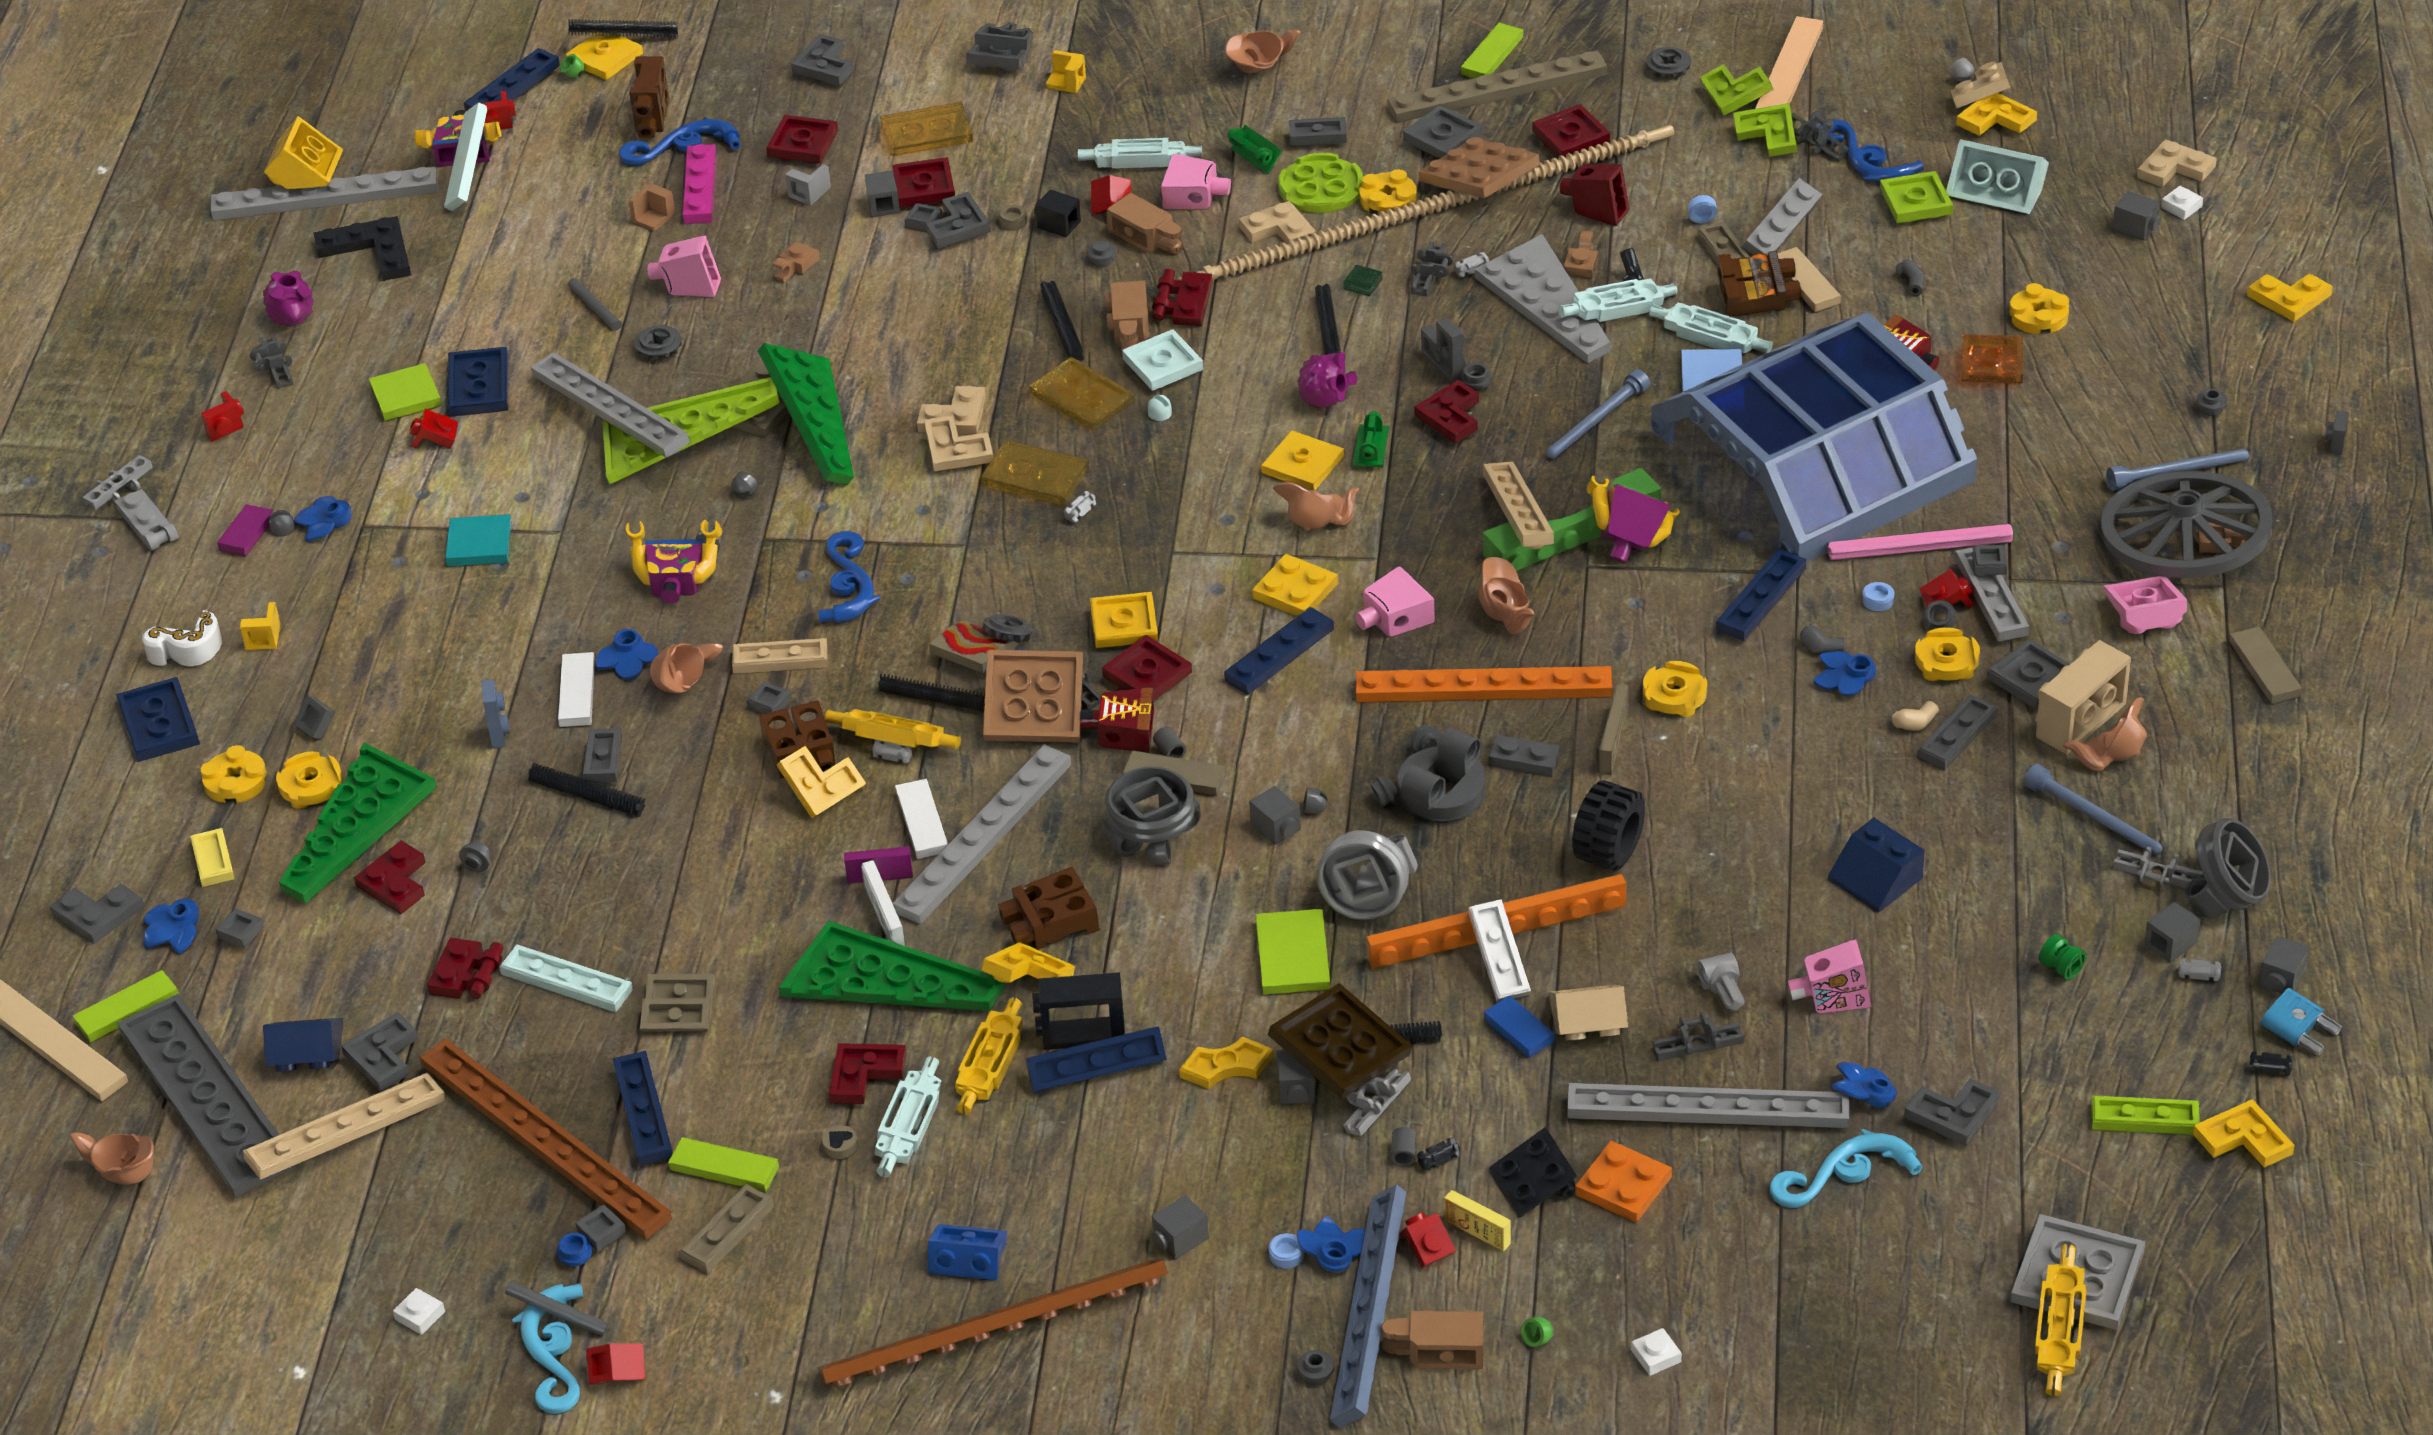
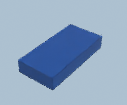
M1510 995L1484 1011V1020L1528 1058L1555 1042V1033Z

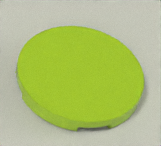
M1312 153L1296 158L1295 163L1281 170L1278 177V190L1283 201L1290 200L1297 210L1308 213H1330L1344 209L1358 200L1363 173L1356 163L1351 164L1348 161L1339 159L1338 154Z

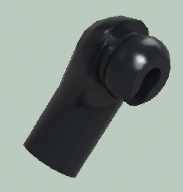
M1634 248L1620 251L1627 274L1623 282L1634 279L1638 281L1644 280Z

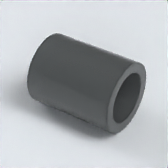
M1170 727L1160 728L1153 736V742L1164 756L1182 758L1185 755L1186 746Z
M1399 1127L1392 1132L1391 1161L1397 1166L1407 1167L1415 1162L1416 1132L1409 1127Z

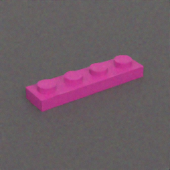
M715 144L687 146L683 204L684 224L713 222L716 169Z

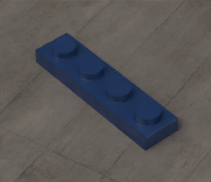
M537 48L464 102L465 111H468L478 102L487 103L502 100L500 91H506L507 99L514 100L559 67V57Z
M1778 549L1716 621V630L1745 641L1806 569V559Z
M1309 607L1224 671L1225 681L1249 695L1334 630V620Z
M1159 1026L1025 1058L1032 1092L1167 1060Z
M646 1051L613 1058L614 1069L639 1165L642 1166L670 1159L673 1151Z

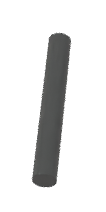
M577 278L569 280V288L612 330L617 331L621 328L622 322Z
M510 1281L506 1288V1295L602 1337L607 1331L609 1323L513 1281Z

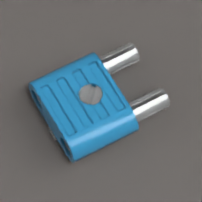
M2287 988L2267 1010L2260 1022L2261 1026L2293 1046L2297 1047L2300 1044L2316 1055H2320L2324 1049V1045L2308 1036L2316 1024L2333 1035H2337L2342 1028V1025L2324 1015L2325 1010L2291 988Z

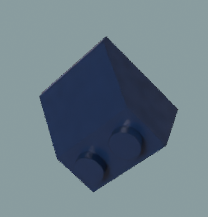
M1873 817L1850 836L1831 869L1828 880L1879 913L1923 878L1925 850Z
M343 1018L264 1024L265 1066L275 1065L276 1071L296 1070V1063H309L310 1069L329 1068L330 1061L340 1059Z

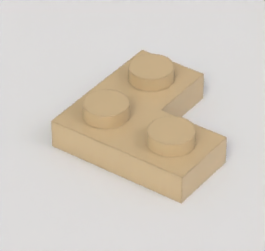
M2002 62L1986 63L1979 68L1980 70L1975 72L1976 81L1966 80L1957 84L1955 89L1951 90L1956 108L2010 88Z
M2165 139L2138 168L2137 178L2163 187L2175 173L2203 182L2216 167L2217 158Z
M1290 200L1239 218V228L1252 243L1278 234L1288 244L1290 239L1295 242L1297 237L1302 240L1304 235L1311 237V233H1316V230Z
M956 386L951 405L922 404L917 421L918 432L926 433L925 419L954 415L958 434H977L986 398L985 387Z
M954 415L924 420L934 472L994 462L988 432L958 437Z

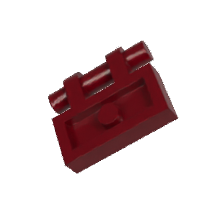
M1165 269L1163 276L1158 280V296L1154 298L1152 309L1154 310L1153 319L1162 321L1165 314L1172 315L1173 324L1202 326L1213 284L1212 274L1183 271L1182 279L1174 280L1175 271ZM1170 294H1178L1176 301L1169 300Z
M450 937L427 983L428 993L460 999L466 989L469 990L468 994L470 997L479 999L482 993L489 989L492 982L491 974L493 970L498 969L502 961L501 953L503 946L498 942H493L489 949L483 952L481 942Z

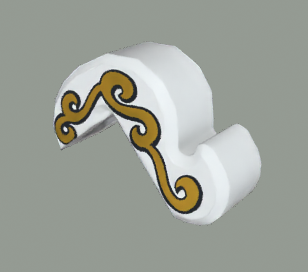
M203 610L194 631L152 627L142 635V642L147 660L151 664L164 666L167 664L166 660L171 658L180 665L199 666L211 660L220 650L222 637L217 618L213 613Z

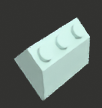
M1960 139L1946 192L1949 197L2030 214L2042 191L2049 162L2043 157Z

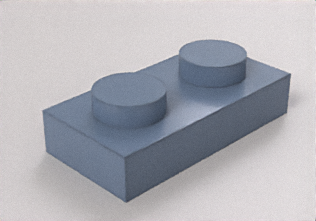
M494 679L481 681L483 704L492 748L505 747L504 734L510 733L508 715H501V711L505 710L503 691H496Z

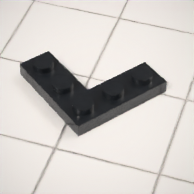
M398 216L384 217L379 220L354 223L349 226L313 232L319 258L375 247L383 281L411 276Z

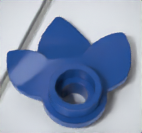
M323 496L315 499L312 507H306L301 510L294 518V523L308 527L305 540L306 542L326 536L333 528H340L346 525L352 517L351 507L344 500H336L333 496Z
M624 629L616 633L612 645L600 650L596 658V667L598 670L615 668L616 674L621 679L631 680L640 675L643 670V663H652L653 659L658 655V650L653 644L643 642L642 637L635 630Z
M1841 651L1820 654V660L1827 669L1814 678V684L1824 690L1838 689L1842 696L1853 695L1860 692L1864 684L1875 677L1876 666L1872 659L1864 654L1851 656L1849 653Z
M184 898L175 901L172 905L162 904L152 908L143 918L144 922L149 925L143 939L146 949L169 941L173 949L178 954H182L191 945L197 934L195 927L199 921V907L191 899Z
M1853 1062L1837 1064L1836 1068L1845 1079L1834 1083L1833 1089L1856 1099H1864L1869 1105L1879 1108L1888 1107L1891 1101L1895 1100L1897 1090L1892 1086L1889 1078L1880 1070L1873 1067L1864 1069L1859 1064Z
M1325 1216L1317 1224L1314 1232L1298 1230L1297 1241L1301 1249L1315 1257L1323 1269L1330 1272H1342L1349 1268L1352 1258L1361 1255L1365 1229L1358 1228L1344 1233L1330 1217Z

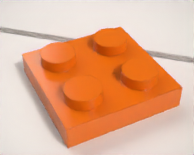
M1611 1140L1575 1185V1195L1637 1223L1672 1178V1167Z

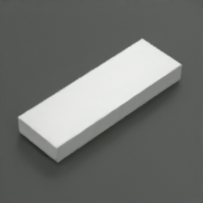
M594 652L562 654L558 714L560 727L591 725L595 673Z
M927 779L895 785L896 795L916 858L921 859L939 855L948 846Z
M874 861L862 863L864 887L887 940L905 946L901 922Z
M1502 900L1469 907L1470 920L1497 1003L1509 995L1514 999L1530 995L1531 989Z

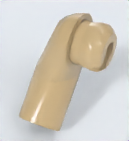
M1927 701L1920 710L1901 709L1893 714L1892 723L1896 728L1921 731L1937 715L1939 708L1934 702Z

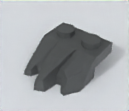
M1011 22L1001 27H995V24L988 23L976 31L975 44L967 52V64H974L977 68L981 69L1001 67L1004 71H1017L1028 60L1033 32L1030 28L1016 29L1017 24Z

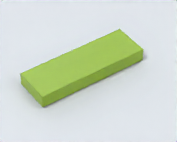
M1498 23L1461 66V75L1473 79L1483 75H1492L1522 40L1523 29Z
M160 970L73 1015L76 1026L91 1043L118 1029L117 1022L179 994L178 988L164 971Z
M2092 1095V1130L2193 1135L2194 1125L2200 1123L2199 1101Z
M684 1137L679 1141L668 1162L671 1171L740 1187L747 1184L762 1192H767L779 1168V1162L776 1158Z

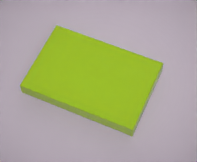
M1313 909L1256 914L1263 995L1329 990L1330 976L1323 910Z

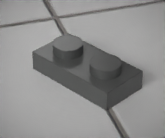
M1345 117L1289 120L1290 146L1347 143Z
M621 728L589 729L583 777L587 781L590 780V783L591 781L594 783L617 782L623 738Z
M1497 735L1489 756V766L1553 777L1560 757V746Z

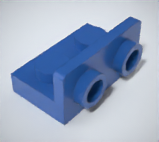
M938 1224L928 1240V1272L938 1275L996 1280L999 1276V1257L1007 1245V1231Z

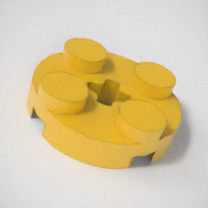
M1396 169L1392 172L1367 174L1362 178V185L1359 189L1360 204L1368 212H1370L1371 208L1377 210L1378 215L1381 211L1386 214L1388 209L1394 211L1396 206L1401 209L1403 204L1409 206L1410 202L1416 203L1417 201L1416 185L1412 179L1407 177V173L1404 170Z
M2029 284L2026 286V290L2016 293L2010 300L2009 315L2012 317L2011 322L2016 328L2031 334H2040L2041 329H2050V333L2062 329L2068 321L2069 298L2064 294L2043 288L2040 284Z
M1936 628L1927 632L1926 638L1921 641L1919 638L1916 642L1915 662L1918 668L1923 671V677L1926 680H1969L1974 676V670L1979 664L1980 647L1978 642L1972 636L1971 640L1964 637L1963 631L1959 629ZM1943 652H1949L1950 656L1943 655Z
M1665 662V667L1657 670L1656 666L1647 671L1643 679L1645 705L1653 711L1690 717L1694 715L1695 709L1700 707L1706 700L1707 679L1700 675V669L1687 662ZM1674 686H1679V687H1680V689H1673V688H1674Z
M235 745L228 748L226 752L215 756L209 762L204 763L201 767L204 790L211 799L226 803L225 799L235 798L236 803L255 797L264 789L267 770L263 759L258 754L245 751L243 746Z
M311 751L289 758L284 763L285 768L281 773L278 770L276 775L280 795L289 801L295 809H303L308 805L318 804L330 799L337 785L342 784L343 780L340 765L333 756L328 755V759L320 757L319 752ZM310 776L313 778L312 780L305 779Z

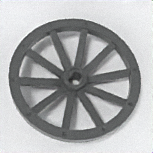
M2201 471L2163 473L2136 481L2117 492L2108 501L2101 515L2102 540L2107 550L2116 559L2138 571L2171 578L2212 576L2238 568L2257 557L2268 545L2273 533L2272 509L2266 498L2258 490L2238 479ZM2190 488L2207 489L2212 491L2201 495L2199 492L2195 490H2190ZM2180 489L2174 492L2171 497L2158 493L2166 490ZM2231 495L2244 503L2211 502ZM2141 498L2161 504L2127 508ZM2217 513L2256 514L2259 526L2255 528ZM2155 516L2118 534L2114 528L2117 519ZM2208 522L2251 538L2240 547L2233 549ZM2166 523L2143 553L2125 543ZM2200 530L2222 555L2193 560L2192 532ZM2174 531L2183 533L2184 560L2154 557Z

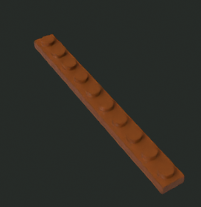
M444 1039L420 1057L422 1067L601 1206L604 1204L624 1224L645 1240L672 1220L671 1211L448 1039Z
M1156 1258L817 1367L819 1376L825 1384L831 1382L832 1387L842 1386L853 1382L852 1375L866 1371L867 1376L876 1375L888 1370L886 1364L899 1360L901 1365L914 1363L922 1359L921 1353L935 1349L936 1354L948 1352L957 1348L955 1342L969 1338L970 1343H975L990 1338L989 1331L1003 1327L1004 1332L1022 1328L1025 1326L1023 1320L1037 1316L1038 1321H1043L1059 1315L1057 1309L1071 1305L1072 1310H1077L1092 1305L1091 1299L1101 1295H1105L1106 1299L1126 1294L1125 1288L1138 1284L1139 1288L1160 1283V1276L1168 1274L1164 1260Z

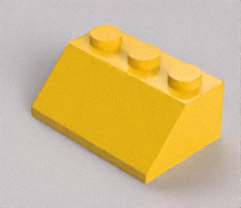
M297 116L279 138L264 173L267 174L274 184L282 185L286 189L326 187L332 178L343 149Z

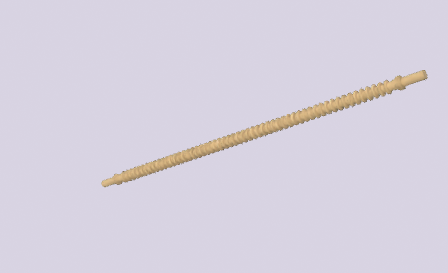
M1668 125L1649 132L1642 130L1633 137L1626 135L1625 139L1619 137L1617 141L1612 139L1610 144L1604 142L1603 146L1597 144L1595 148L1590 146L1588 151L1583 148L1581 153L1575 151L1573 155L1568 153L1566 158L1561 155L1558 160L1556 158H1552L1551 162L1545 160L1544 165L1540 163V165L1501 189L1507 191L1509 186L1514 189L1516 184L1523 186L1524 182L1529 184L1531 179L1536 182L1538 177L1543 180L1546 175L1548 177H1552L1553 173L1559 175L1561 170L1566 173L1568 168L1574 170L1576 166L1580 168L1583 163L1590 164V161L1597 163L1598 159L1603 161L1605 156L1610 159L1612 154L1617 157L1620 152L1626 154L1627 150L1630 152L1634 151L1635 147H1648L1651 142L1674 136V128L1672 125ZM1448 190L1447 195L1442 192L1439 194V197L1433 195L1431 200L1426 197L1424 202L1419 199L1417 204L1410 202L1409 206L1403 204L1401 209L1397 206L1394 208V211L1388 209L1386 214L1381 211L1379 216L1376 214H1372L1371 218L1365 216L1363 221L1358 218L1356 223L1354 221H1349V225L1342 223L1341 228L1335 225L1333 230L1331 228H1327L1326 232L1320 230L1318 235L1313 232L1311 237L1304 235L1302 240L1299 237L1296 238L1295 242L1290 239L1288 244L1281 242L1280 247L1274 244L1272 249L1270 247H1266L1265 251L1259 249L1257 254L1252 251L1249 256L1243 254L1241 259L1236 256L1234 261L1227 259L1226 263L1220 261L1217 266L1211 267L1207 265L1197 273L1212 274L1214 282L1215 279L1221 276L1223 278H1227L1228 274L1234 276L1236 271L1241 274L1243 269L1250 271L1252 266L1255 269L1259 267V264L1264 267L1267 262L1273 264L1275 259L1280 262L1282 257L1288 259L1289 255L1297 256V252L1302 255L1305 250L1311 252L1313 247L1318 250L1320 245L1323 247H1327L1328 243L1334 245L1336 240L1341 243L1343 238L1349 240L1351 236L1356 238L1358 233L1363 236L1366 231L1372 233L1374 228L1377 231L1381 229V226L1386 229L1388 224L1391 226H1395L1396 222L1402 224L1404 219L1406 221H1410L1411 217L1417 219L1419 214L1424 217L1426 212L1433 214L1434 210L1440 212L1441 207L1447 210L1449 205L1455 207L1456 203L1462 205L1464 200L1469 203L1471 198L1478 200L1479 197Z

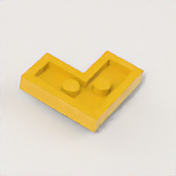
M1995 93L1977 100L1957 116L1956 125L1978 136L1996 123L2020 134L2037 121V111L2002 94Z
M2310 273L2292 286L2266 274L2248 286L2247 296L2295 322L2332 295L2333 286Z
M806 746L776 764L812 819L866 784L849 757L823 772Z
M1019 942L984 958L981 971L993 975V978L999 982L1011 983L1027 974L1037 979L1073 976L1075 966Z
M2253 1099L2194 1125L2193 1135L2213 1158L2244 1145L2265 1168L2294 1153L2295 1145Z

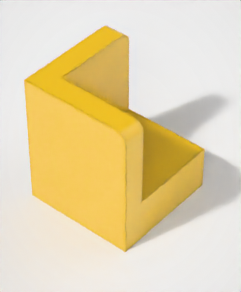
M1054 50L1052 53L1053 71L1046 81V88L1077 93L1086 78L1084 55Z
M269 602L266 618L241 619L240 630L245 650L277 649L281 623L276 602Z

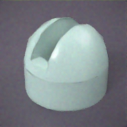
M1155 395L1153 399L1149 400L1148 416L1152 420L1163 421L1172 415L1171 403L1166 396Z

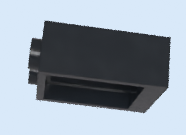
M1120 972L1038 979L1039 993H1032L1034 1014L1040 1013L1041 1015L1035 1016L1036 1037L1043 1036L1044 1050L1065 1049L1125 1034ZM1109 1004L1110 1017L1050 1020L1049 1009Z

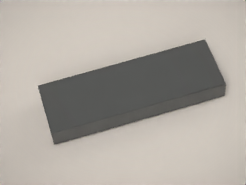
M1970 694L1918 748L1917 757L1946 770L1997 716L1998 707Z

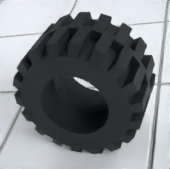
M1600 780L1594 784L1583 799L1575 819L1572 836L1574 856L1577 859L1613 871L1621 869L1633 854L1641 836L1645 819V800L1643 794L1605 780Z

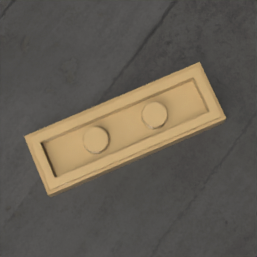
M1797 247L1777 253L1779 259L1794 258L1796 267L1795 277L1785 278V280H1798L1800 282L1801 297L1814 312L1841 303V295Z
M827 638L733 644V674L828 668Z

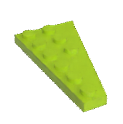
M769 377L648 407L647 409L687 432L690 443L679 450L682 451L780 404V395L772 378ZM602 419L606 477L609 485L666 458Z

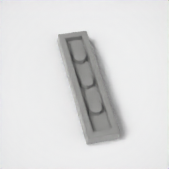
M1799 178L1747 238L1742 248L1752 255H1768L1770 251H1777L1817 204L1823 194Z
M1972 548L1957 550L1955 561L1970 584L1973 595L1997 641L2028 636L2029 625L2003 576L1975 575Z

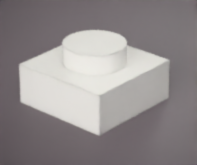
M2179 186L2162 198L2161 208L2185 220L2202 207L2203 197Z
M418 1288L411 1292L393 1310L396 1321L420 1335L445 1313L443 1302Z
M1663 1328L1631 1342L1632 1353L1649 1376L1681 1362V1351Z

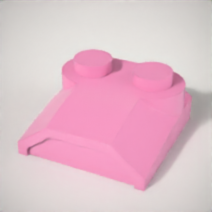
M2157 576L2104 585L2105 594L2120 614V626L2131 634H2140L2147 629L2158 627L2164 629L2173 628L2182 621V615L2187 611V599L2167 577Z

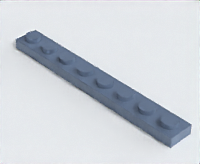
M1397 1184L1371 1198L1330 1421L1339 1428L1355 1420H1360L1366 1415L1369 1408L1368 1402L1371 1385L1374 1380L1373 1374L1376 1357L1379 1352L1381 1326L1384 1323L1389 1285L1394 1268L1396 1247L1399 1241L1401 1219L1404 1213L1406 1191Z

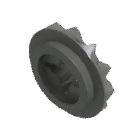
M1658 48L1648 54L1646 58L1647 70L1652 71L1653 76L1662 75L1663 79L1667 76L1676 78L1677 74L1685 75L1686 70L1690 69L1691 58L1686 51L1679 48Z
M665 325L652 326L642 330L636 336L634 342L637 354H643L645 359L654 357L656 361L659 357L669 358V354L678 353V347L682 346L680 333L675 328Z
M995 614L985 618L983 621L982 629L990 637H996L998 640H1005L1008 643L1010 641L1020 643L1030 640L1033 628L1025 620L1016 616Z

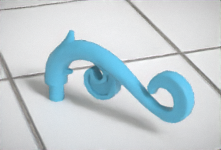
M1862 1129L1860 1130L1862 1135L1845 1141L1826 1157L1806 1192L1799 1194L1789 1193L1786 1190L1788 1186L1797 1184L1805 1187L1807 1178L1798 1172L1784 1171L1778 1173L1772 1179L1770 1195L1781 1206L1798 1208L1807 1204L1819 1193L1833 1172L1841 1180L1848 1183L1866 1180L1870 1176L1871 1162L1866 1156L1858 1154L1863 1152H1880L1883 1157L1894 1158L1900 1166H1905L1912 1175L1920 1173L1923 1165L1916 1158V1151L1904 1140L1893 1135L1874 1133ZM1854 1155L1853 1163L1846 1162L1851 1156Z
M581 1283L563 1287V1284H559L540 1292V1294L566 1305L568 1300L584 1297ZM528 1304L519 1315L513 1318L512 1322H521L522 1340L531 1356L553 1374L561 1378L569 1387L565 1395L561 1397L551 1396L550 1391L557 1386V1380L550 1377L539 1385L535 1392V1401L538 1407L546 1413L562 1414L571 1410L580 1398V1388L576 1378L553 1357L565 1353L570 1348L572 1343L571 1330L567 1324L561 1322L550 1323L542 1330L544 1339L550 1338V1340L542 1341L538 1336V1325L541 1318L547 1312Z

